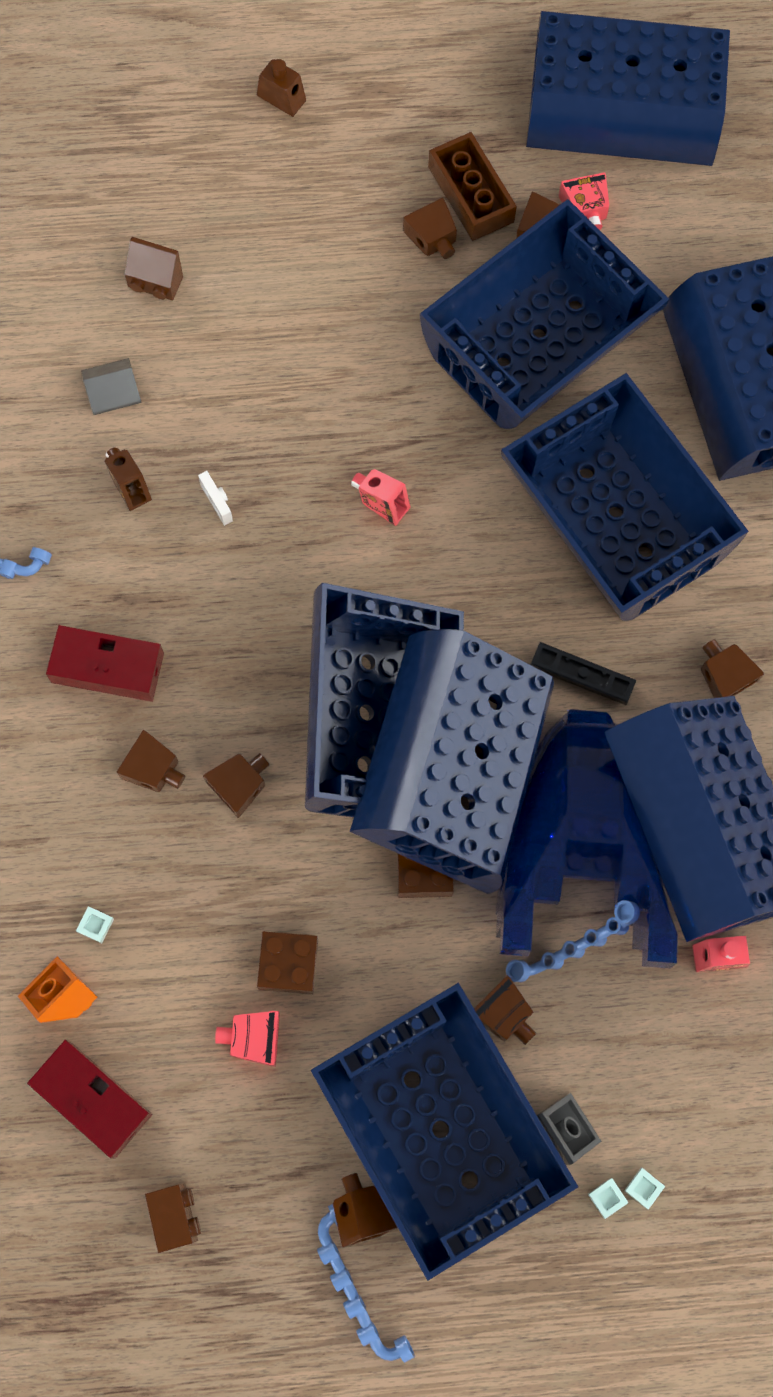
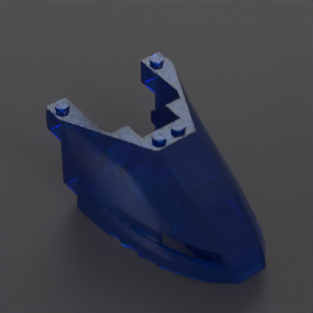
M570 709L545 734L537 748L503 882L497 893L496 938H500L499 954L528 956L532 947L534 903L558 905L563 878L615 882L614 910L615 906L623 900L632 901L639 906L640 916L630 926H633L632 949L643 950L642 966L671 969L677 964L678 934L667 902L662 878L604 733L617 725L607 712Z

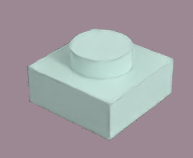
M88 906L76 932L102 944L114 918Z
M640 1168L624 1191L643 1207L649 1209L665 1186L646 1170Z
M612 1178L588 1193V1196L604 1219L628 1203Z

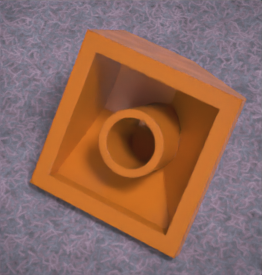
M58 956L18 995L19 999L40 1023L78 1018L84 1011L90 1008L93 1001L97 998L94 992Z

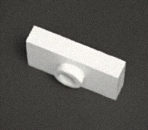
M207 471L199 474L200 485L224 526L229 524L233 519L231 511L226 504L228 498L222 487H216Z

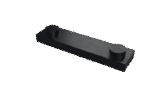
M542 642L539 643L530 664L553 677L624 705H627L636 680Z

